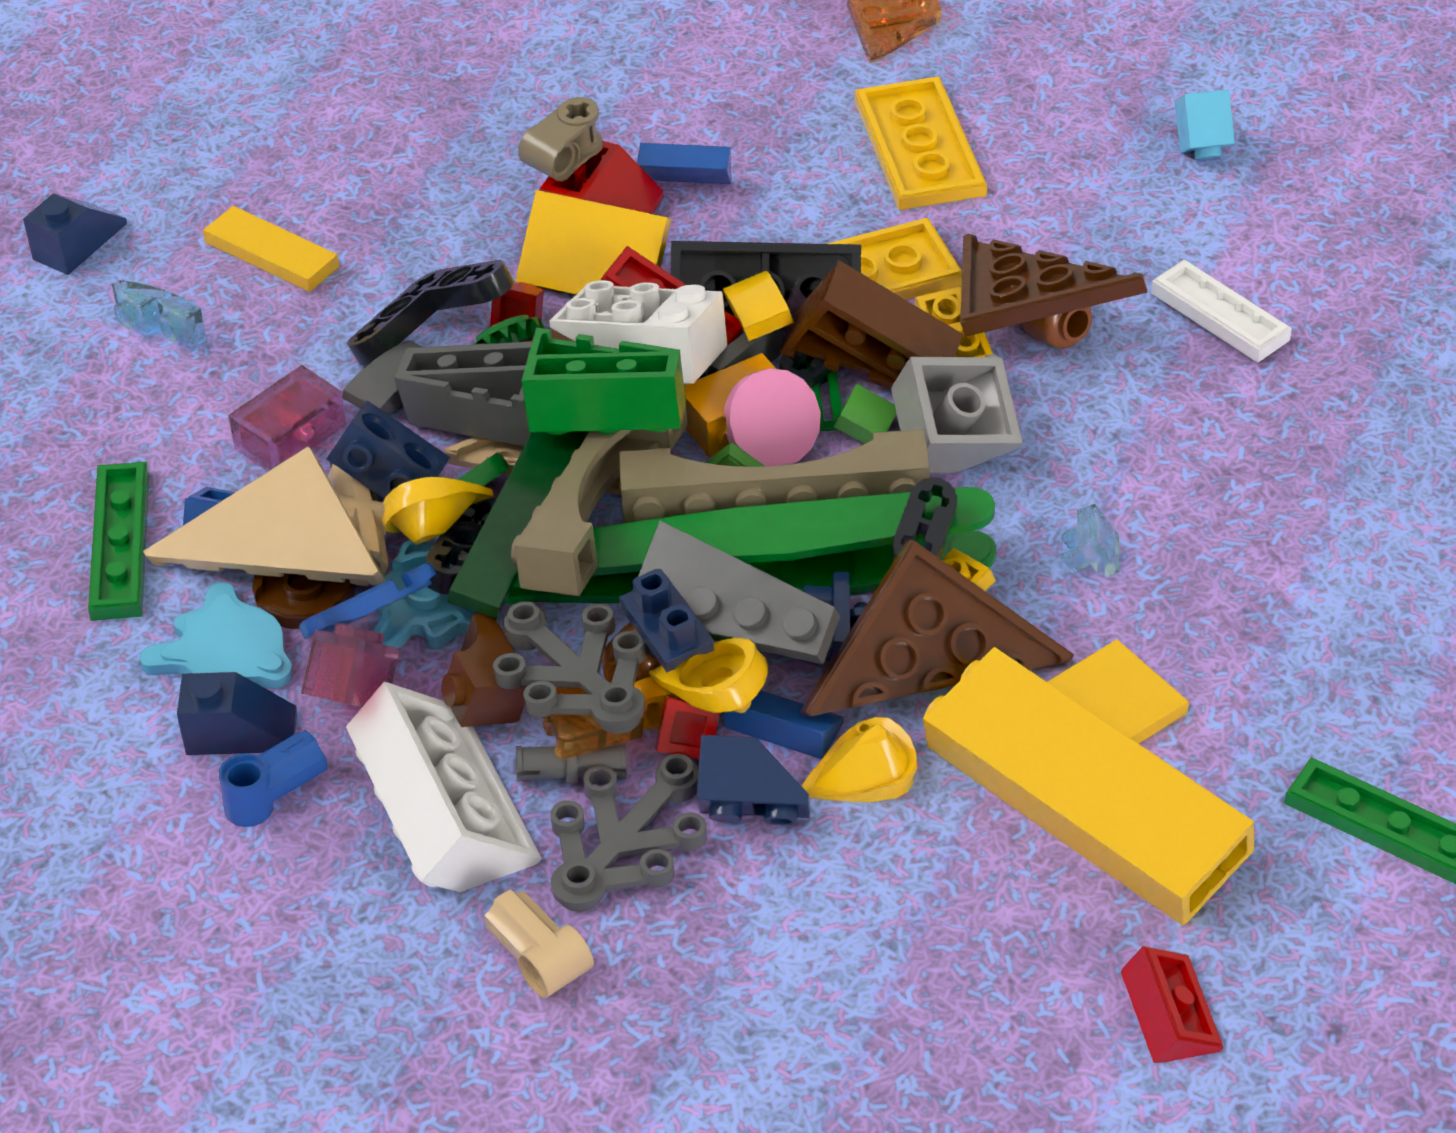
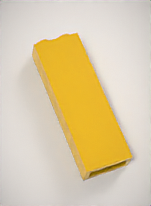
M995 647L980 661H973L963 672L960 681L945 696L941 695L934 699L925 712L923 723L927 748L1182 926L1202 908L1254 851L1253 820Z

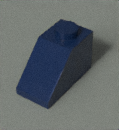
M54 193L23 218L33 260L66 275L75 270L127 224L125 217L94 204Z
M237 672L182 674L177 718L186 755L263 753L295 734L297 706Z

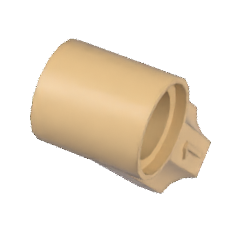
M509 889L494 899L492 907L484 915L486 928L517 959L522 976L541 998L549 997L594 967L592 953L578 931L568 924L560 928L524 891L513 892Z

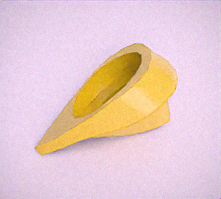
M425 477L411 480L399 485L385 497L382 518L384 529L386 532L391 533L402 532L415 545L421 544L444 534L470 505L494 497L493 491L478 484L444 477Z
M737 637L714 642V651L706 655L698 654L689 657L674 670L667 673L662 666H659L649 671V674L661 687L693 707L712 713L734 711L742 714L750 708L751 701L764 686L768 675V664L765 657L757 650L756 645L752 641Z
M874 717L863 720L851 727L836 740L826 755L810 772L802 787L809 794V797L823 800L876 802L898 798L909 791L918 770L916 750L911 737L899 724L890 718Z

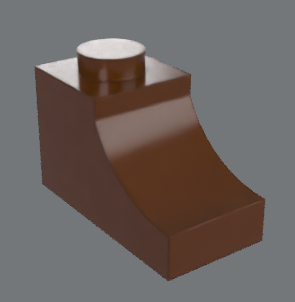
M480 613L472 615L461 650L454 652L448 673L444 675L441 683L443 701L447 706H450L461 727L514 723L520 720L525 706L523 692L527 686L504 689L496 683L493 669L494 661L503 654L515 653L497 620Z

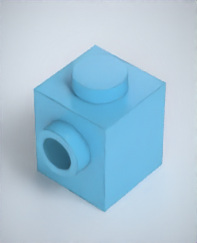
M1229 89L1189 93L1175 99L1181 153L1194 152L1195 160L1217 158L1222 156L1221 149L1235 144Z

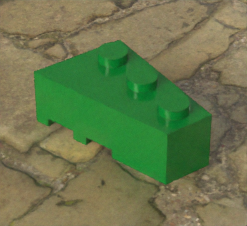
M536 327L522 377L529 433L547 432L552 435H561L572 431H597L603 434H610L619 430H647L659 433L669 429H681L686 398L680 349L621 341L619 349L594 345L593 336L578 334L575 338L576 342L553 339L550 329Z

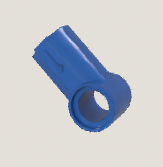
M304 730L301 733L298 732L260 755L249 753L237 754L224 761L219 769V780L224 813L228 821L243 827L256 826L263 823L270 817L274 801L327 770V760L317 740L308 731Z

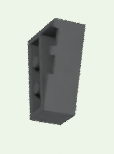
M532 342L406 348L394 379L409 424L525 446L531 432L529 433L522 377Z

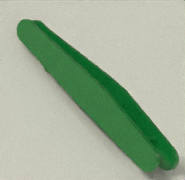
M977 487L954 488L957 495L956 515L940 559L942 560L955 548L990 568L996 561V544L988 534L974 530L984 528L993 520L995 515L993 497L985 490ZM911 492L736 507L595 527L593 531L598 567L580 596L520 588L518 576L505 604H516L519 602L620 604L619 597L633 591V580L640 573L659 521L687 533L801 591L803 590V585L831 587L834 571L849 573L850 594L873 591L877 589L894 562L892 557L894 536ZM932 496L929 502H925L924 519L932 520L935 509L941 506L940 497ZM918 533L915 542L925 547L926 535Z

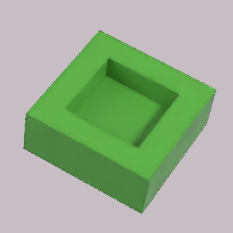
M856 383L834 427L865 444L873 440V433L888 432L896 415L895 404Z

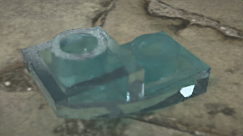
M118 280L112 284L116 302L113 308L114 313L124 328L128 330L133 328L147 339L162 331L168 340L172 342L178 341L192 352L207 343L201 308L190 301L164 289L138 282Z

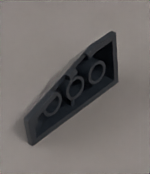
M671 241L670 274L686 285H701L705 288V291H722L724 310L735 317L725 297L723 288L767 271L782 294L790 313L794 314L839 260L861 273V245Z

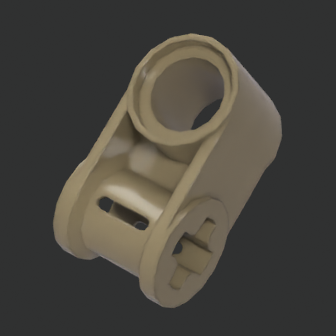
M575 97L562 102L554 112L525 132L518 147L520 161L557 181L569 178L578 167L591 157L597 155L602 149V137L596 130V121L599 117L597 103L585 97Z

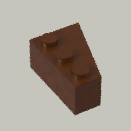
M839 260L795 312L792 318L794 323L790 324L779 354H785L794 358L796 351L802 352L806 355L825 360L823 366L829 370L837 372L839 366L868 374L867 382L891 389L910 357H955L963 334Z

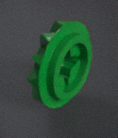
M519 315L484 330L476 337L474 344L523 342L534 337L536 327L545 328L539 317L529 318L528 315Z

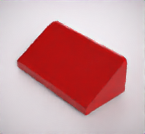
M1142 946L1122 968L1121 975L1153 1062L1163 1063L1220 1052L1224 1047L1189 955Z

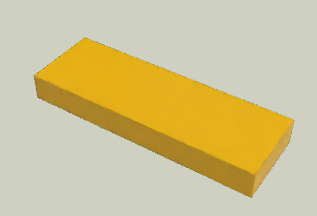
M235 206L230 207L203 229L205 243L308 292H311L340 267L338 254Z

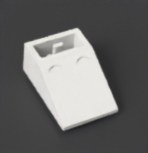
M593 281L586 284L576 296L549 320L550 328L576 341L575 338L578 334L593 336L594 345L619 349L621 341L680 349L684 383L694 384L727 347L722 291H705V288L701 285H685L677 289H660L659 285L655 283H639L631 287L614 286L610 281Z

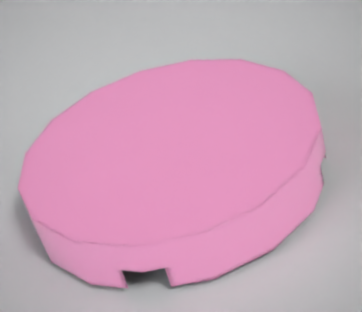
M765 369L746 375L732 388L724 405V418H726L728 429L725 432L728 442L734 443L764 466L788 465L800 461L812 449L820 432L821 412L815 393L804 379L788 370Z

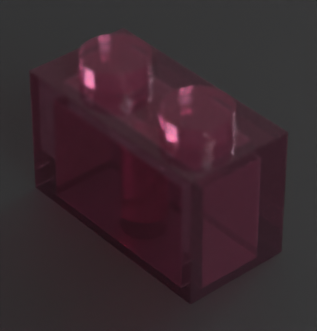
M300 365L228 415L235 450L267 472L308 446L312 450L347 425L341 390L303 365Z
M336 623L334 633L315 629L301 694L363 707L384 681L392 684L400 649L383 645L385 634L339 623Z

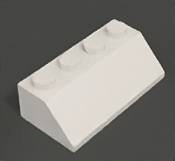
M384 681L348 723L346 728L356 747L355 753L364 764L374 784V793L383 803L393 823V832L402 842L412 862L411 868L414 875L429 887L438 886L462 892L538 864L542 857L474 727H461L450 706H447L444 701Z

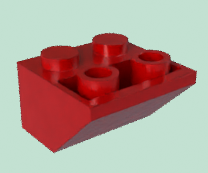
M603 141L601 151L578 167L569 178L557 181L548 176L539 191L649 214L655 212L664 198L663 190L620 145Z

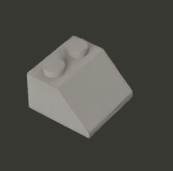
M910 357L891 387L900 431L924 429L930 473L960 472L1019 449L1023 444L1002 357Z

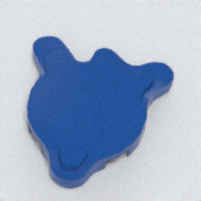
M427 562L401 575L406 588L399 591L395 582L390 579L302 621L299 629L304 639L317 634L318 638L326 636L431 585L430 578L435 576L436 572L432 564Z

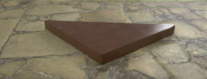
M968 233L963 236L960 323L965 337L1148 293L1144 275L1134 272L1123 276L1117 274L1116 268L1089 261H1085L1083 266L1069 263L1068 257L1042 250H1038L1033 255L1023 252L1021 246L994 239L990 244L978 242L976 235Z
M909 540L905 542L800 713L806 717L955 686L960 681L965 669L973 661H980L993 647L1028 670L1069 662L1074 654L914 540Z

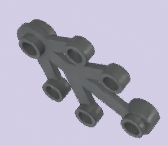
M519 602L511 606L504 618L506 638L511 646L518 650L537 648L556 666L526 665L525 659L519 654H503L493 663L495 680L498 686L504 689L527 686L523 692L526 711L534 717H546L551 714L592 715L604 731L613 734L626 733L638 726L645 711V699L643 693L635 688L634 684L639 664L645 660L647 653L645 641L637 631H624L614 637L612 644L617 666L610 684L599 674L607 638L615 631L614 613L611 607L605 604H593L583 610L581 617L585 637L579 656L548 629L546 615L536 604L532 602ZM555 687L581 688L587 694H557Z
M671 754L665 757L656 768L655 784L620 822L614 799L617 794L615 771L604 765H597L588 769L584 774V790L586 797L593 803L600 844L586 858L580 837L585 827L583 808L574 801H561L553 806L550 812L551 826L554 834L560 839L564 864L558 867L551 877V891L554 898L566 909L581 912L595 907L606 891L643 885L659 888L671 883L675 876L674 859L666 850L681 848L693 851L701 848L707 840L705 819L697 813L688 812L679 815L674 820L672 827L643 830L669 802H685L697 794L699 773L697 765L688 756L683 754ZM597 782H606V783H608V784H606V785H604V786H595V785H594V784L597 783ZM566 817L575 818L573 821L570 822L560 821L561 819ZM687 829L697 830V832L693 834L683 833V831ZM643 854L640 864L610 868L619 857ZM653 866L665 867L663 870L654 871L650 869ZM579 880H583V881H584V882H582V883H573L574 881H579Z

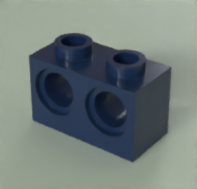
M367 400L326 459L385 499L393 489L403 483L425 477H438L450 457Z

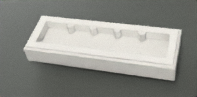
M1186 260L1181 261L1152 280L1151 294L1257 363L1290 341L1291 327Z

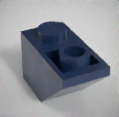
M701 735L697 803L700 813H709V819L724 823L739 822L742 820V815L764 816L766 823L782 826L796 824L797 818H810L809 794L757 737Z

